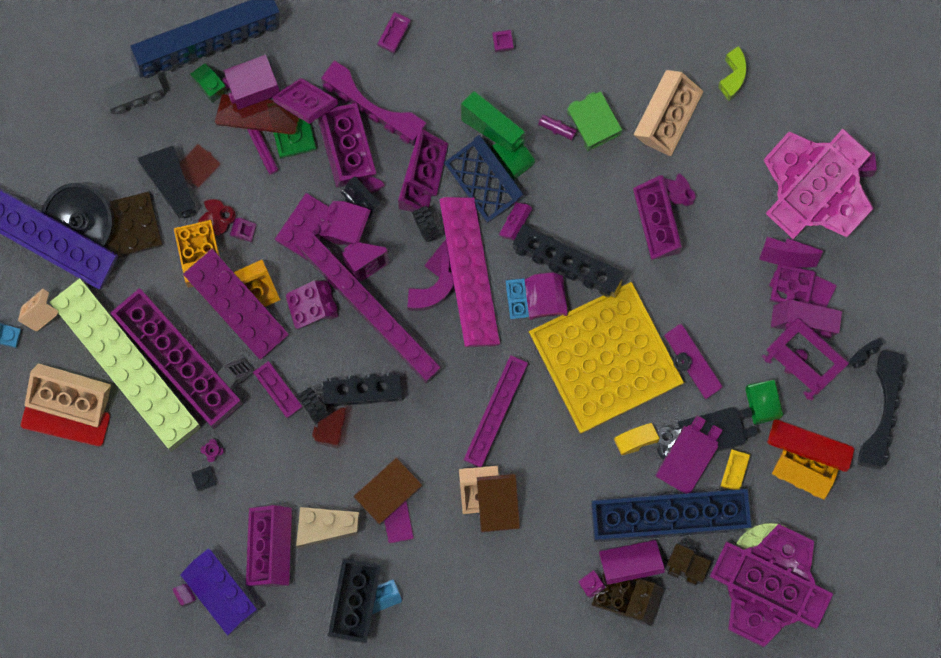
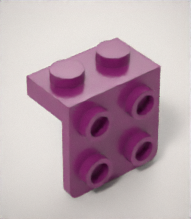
M314 280L286 294V300L296 329H301L321 319H335L338 317L337 306L333 301L328 281Z

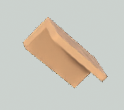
M41 289L21 307L18 321L34 331H38L58 314V310L46 304L49 292Z

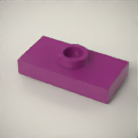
M394 12L377 45L394 54L411 20Z
M516 202L499 236L514 241L520 228L529 216L532 207Z

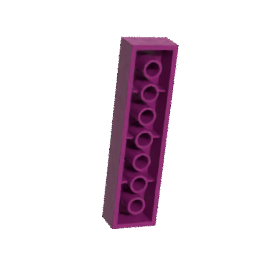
M140 288L111 312L113 318L213 430L242 405L241 400Z

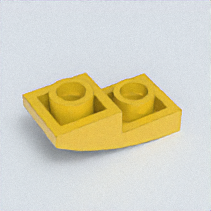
M652 423L620 434L614 438V441L621 455H626L639 451L640 447L658 443L660 438Z

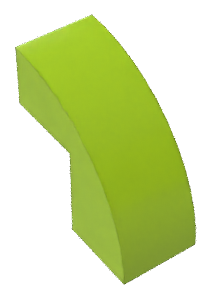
M739 46L726 54L725 61L733 70V73L721 80L718 88L729 102L738 94L746 74L745 57Z

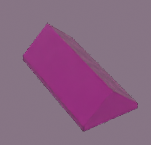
M660 175L633 188L651 260L680 254L682 249L664 177Z

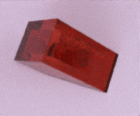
M341 407L319 421L318 427L314 426L312 438H315L316 444L334 448L339 447L347 412L346 408Z

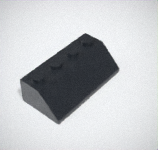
M343 558L329 626V638L367 643L382 565Z

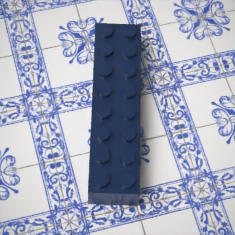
M249 0L130 45L131 60L139 78H150L155 75V72L168 71L177 64L184 65L188 63L190 59L202 58L211 51L217 52L224 49L227 45L239 44L245 38H255L261 32L275 30L279 26L280 12L274 0Z
M748 489L591 501L594 542L739 532L751 529Z

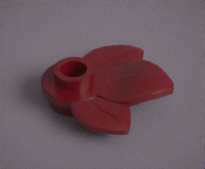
M206 200L204 205L208 212L203 214L198 222L211 220L215 236L221 235L226 231L228 224L235 220V211L230 206H224L220 200ZM224 213L230 214L228 218H223Z

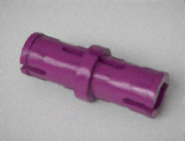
M542 114V118L538 122L539 126L553 131L555 135L559 134L571 141L573 140L577 132L576 129L562 124L560 120L556 121Z

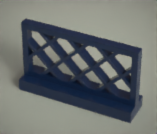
M480 135L476 136L474 141L444 162L469 198H474L475 189L485 190L483 201L475 200V205L487 223L516 202H520L525 198ZM472 147H475L478 151L477 159L467 158V152ZM456 159L463 160L461 171L454 170L450 164ZM466 161L476 162L475 172L464 171ZM479 163H485L489 166L488 174L477 173ZM464 174L474 175L472 186L464 185ZM477 176L487 177L485 187L475 186ZM490 178H496L500 181L499 189L488 188ZM488 191L498 192L496 202L486 201ZM507 193L511 196L512 200L507 204L499 203L500 194ZM485 204L496 205L495 212L488 217L484 212Z

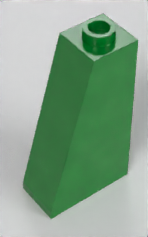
M475 91L461 103V121L512 153L516 148L520 149L525 143V131Z

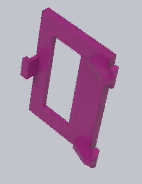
M797 318L766 348V351L769 352L767 356L765 354L761 356L769 364L772 363L771 359L774 357L811 389L809 392H803L806 398L811 401L814 399L812 397L814 394L817 395L849 364L845 358L800 318ZM798 332L834 363L822 376L785 345Z

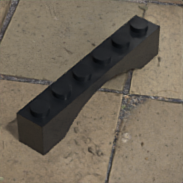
M884 350L879 353L876 374L883 389V414L874 434L860 446L857 465L880 470L883 465L886 466L888 454H885L886 447H890L892 440L889 432L890 428H893L896 417H893L894 409L897 410L899 405V398L896 397L897 392L901 391L903 380L900 377L901 372L904 373L906 369L905 355Z

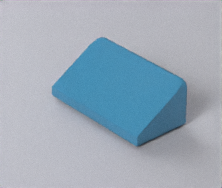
M394 579L378 585L372 614L402 602Z

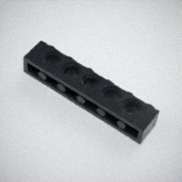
M524 224L512 243L515 253L523 257L527 255L532 258L533 262L542 265V263L548 265V268L553 272L559 273L560 271L566 274L565 276L572 281L577 279L583 282V286L589 289L595 288L600 291V294L608 298L610 296L614 298L617 296L626 279L624 272ZM533 243L539 244V247L535 250L529 248ZM550 251L556 253L553 258H548L546 254ZM567 259L573 261L570 266L563 265V262ZM582 268L590 269L587 274L580 273ZM599 276H606L607 280L605 282H598L597 278Z

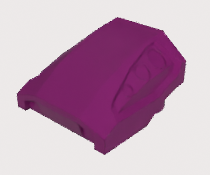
M552 272L534 274L525 279L529 320L537 317L567 316L562 275Z

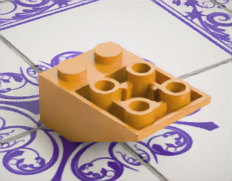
M211 220L174 228L183 273L211 248L220 257ZM184 276L187 287H194Z

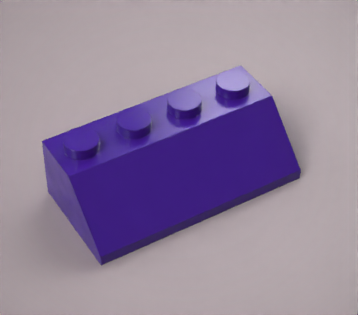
M209 548L194 559L180 574L227 636L259 612Z

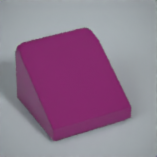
M236 218L232 225L230 237L252 242L257 224L242 218Z
M187 584L173 588L172 591L182 607H186L196 601L194 594Z

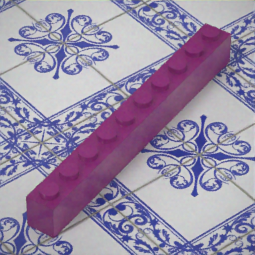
M309 229L294 242L295 247L425 383L430 381L440 371L438 364Z

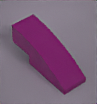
M767 236L759 260L789 267H817L823 251L788 238L785 242Z

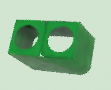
M497 143L491 146V151L513 181L535 164L534 157L524 144L520 149L516 148L512 153Z
M775 380L748 384L745 387L749 407L753 415V424L759 425L781 419L783 412Z

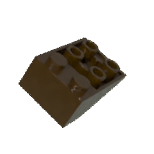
M603 571L601 580L606 588L594 596L591 605L629 620L651 626L664 589L655 583L638 578L607 585Z

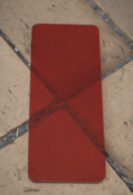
M227 94L221 96L215 118V123L219 126L291 135L296 133L299 117L274 103L273 100L268 99L238 110L236 103L232 104Z

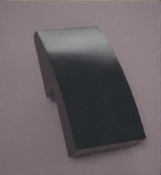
M881 338L873 340L858 350L849 360L847 368L853 367L857 369L864 366V362L868 359L866 353L870 356L879 352L883 345Z

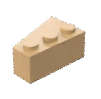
M300 507L297 548L358 535L359 512Z

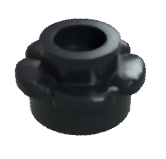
M679 353V355L674 357L673 364L678 371H687L690 369L692 359L686 353Z

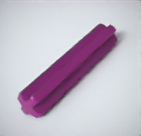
M251 123L247 125V131L270 175L276 173L278 168L256 124Z

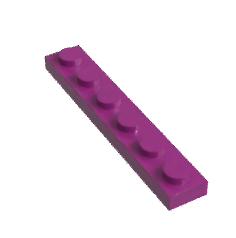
M510 355L463 461L477 467H482L528 365L527 362Z

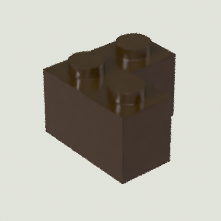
M675 544L664 570L668 571V575L675 578L681 576L686 578L685 582L696 586L697 583L702 584L711 561L693 554V550Z

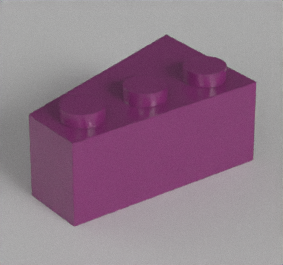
M787 300L773 305L771 328L786 330L797 318H800L820 337L832 338L833 335L839 334L842 311Z

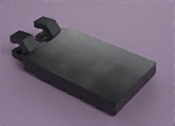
M732 407L700 416L706 420L700 430L703 434L707 435L713 425L722 430L716 440L718 448L715 452L742 446L747 438L757 436L758 434L756 426L743 430L741 420L753 416L751 408L738 411L737 408L734 409ZM695 417L678 421V427L691 426Z

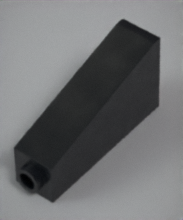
M174 146L137 157L141 167L177 217L182 219L192 217L193 213H196V209Z

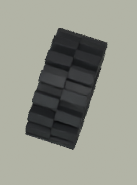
M426 205L412 212L417 227L426 243L440 237L437 224Z
M311 387L297 395L315 424L329 416Z

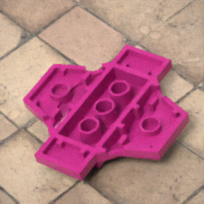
M842 129L830 143H815L789 131L764 158L766 166L778 184V200L766 214L792 239H795L806 226L822 225L838 234L849 237L874 210L860 184L859 171L860 167L872 154L845 129Z

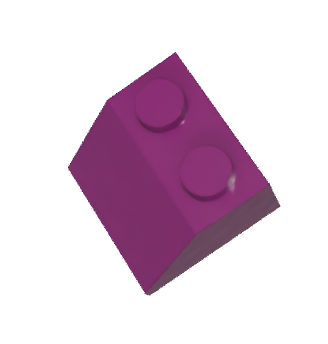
M332 201L328 208L326 220L321 226L320 236L336 245H350L352 243L355 245L360 241L371 210L344 201Z

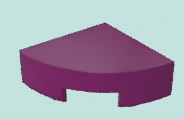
M374 177L360 181L371 194L385 187L381 180Z

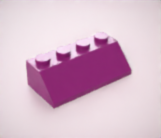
M357 103L334 107L317 118L336 188L346 186L354 176L359 181H363L376 175Z
M276 505L249 508L246 586H289L292 508Z

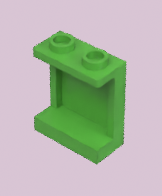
M601 91L598 93L592 92L585 97L586 99L580 102L579 100L574 101L567 108V114L571 116L588 152L621 136L622 129Z

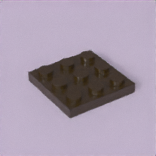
M149 191L109 201L114 212L115 223L112 237L105 246L106 249L117 254L118 258L163 246Z

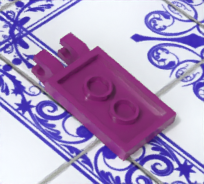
M698 415L691 426L688 425L682 428L655 474L657 478L685 494L691 493L718 448L716 440L722 432L715 425L712 426L707 435L700 432L706 420Z

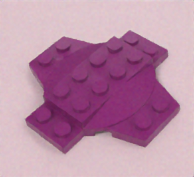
M778 524L758 546L743 550L726 541L709 578L727 587L731 598L729 631L764 648L786 625L799 621L815 630L818 628L833 593L815 585V580L810 573L814 547L813 540Z

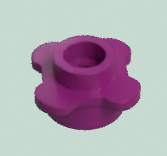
M215 439L209 440V443L200 448V452L206 455L208 462H214L215 458L224 452L223 448L217 445Z

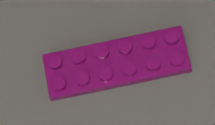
M212 248L183 273L187 280L259 359H262L289 335Z

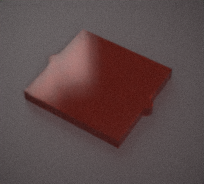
M199 144L180 162L185 179L190 180L197 188L221 165L211 156V152H207Z

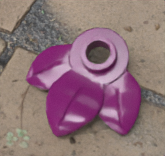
M678 173L675 181L667 178L664 179L666 189L669 192V199L673 203L690 206L694 203L695 193L683 175Z

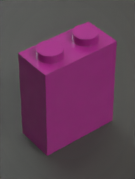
M266 55L223 70L226 76L222 78L226 89L230 88L231 93H228L231 103H236L238 110L272 98L280 92Z

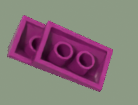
M419 129L398 199V208L401 210L413 212L425 205L429 209L431 196H437L448 143L423 129Z

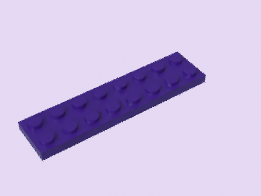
M0 189V234L99 290L103 288L118 258L117 254Z

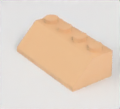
M666 70L634 136L645 145L668 156H672L704 91L682 72Z
M38 363L30 372L24 406L98 427L108 402L111 384Z

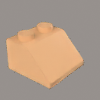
M498 466L459 469L463 514L479 513L476 477L499 475Z

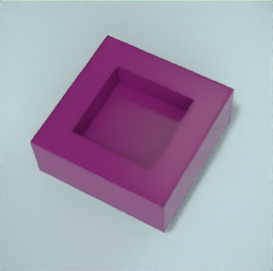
M511 30L492 32L495 52L514 50Z
M594 570L578 581L590 599L606 588Z

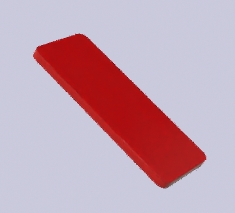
M25 406L21 427L26 430L101 447L105 439L110 415L104 412L99 426L94 427Z
M777 419L772 423L767 440L769 445L844 472L849 470L854 453V448L850 445Z

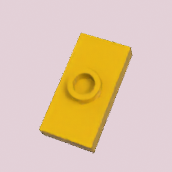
M731 449L720 487L729 490H740L750 458L749 454Z

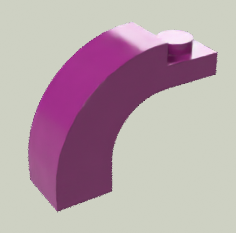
M442 253L440 277L432 287L427 289L409 288L407 311L432 309L449 296L453 289L454 281L452 273L448 272L452 271L448 253Z

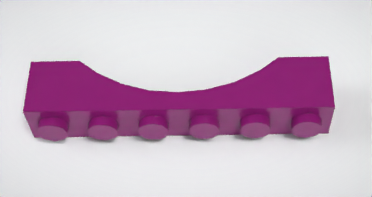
M335 60L321 77L322 86L327 91L336 92L338 97L346 103L348 101L352 104L357 103L360 113L365 112L374 123L380 122L384 125L386 131L399 135V139L405 144L410 143L414 146L419 129L426 130L427 128L426 122L411 112H391L369 102L356 88L350 70Z

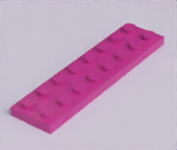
M443 197L439 201L465 347L500 345L474 198Z

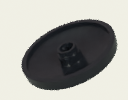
M85 183L62 185L48 196L41 210L42 213L104 248L112 237L115 223L112 206L107 197L92 185Z

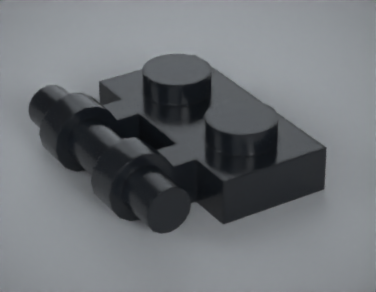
M355 176L349 180L345 189L341 192L346 202L371 210L367 220L372 217V214L380 205L377 199Z

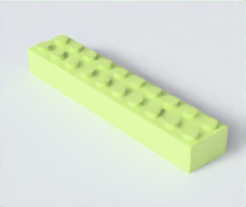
M80 278L50 301V304L58 310L59 315L170 452L201 429L192 415Z

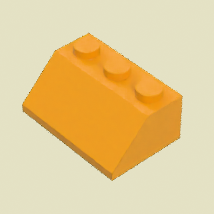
M259 260L234 272L264 307L280 300L263 260Z
M782 450L772 474L781 480L793 484L797 488L811 493L815 497L825 500L835 481L838 469Z

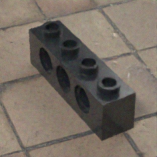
M395 372L385 373V376L377 377V374L365 375V378H358V376H347L344 380H338L337 377L327 378V381H323L325 407L402 401L400 375H396ZM380 383L387 385V389L383 392H379L376 389ZM360 385L368 387V390L363 394L357 391ZM347 387L349 391L346 395H340L338 393L339 388Z

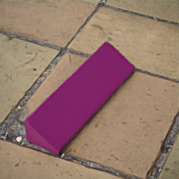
M682 324L677 325L664 335L676 355L686 353L687 356L691 357L692 364L687 372L705 400L722 390V385Z

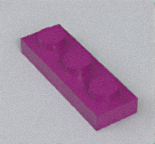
M269 361L253 372L287 419L303 408Z

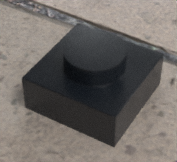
M210 466L191 473L198 492L216 486Z

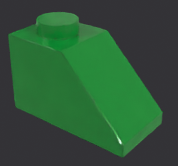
M205 63L190 73V76L212 103L227 93L225 85Z

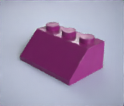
M359 242L354 245L352 243L345 247L342 253L345 267L359 283L389 264L388 251L385 247Z

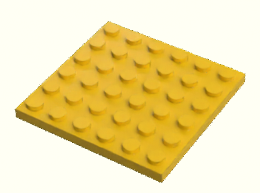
M632 282L621 286L615 298L612 296L609 298L605 296L598 297L567 312V316L561 315L529 331V335L580 434L684 384Z

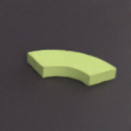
M766 523L751 528L739 538L735 546L743 550L758 546L778 524Z

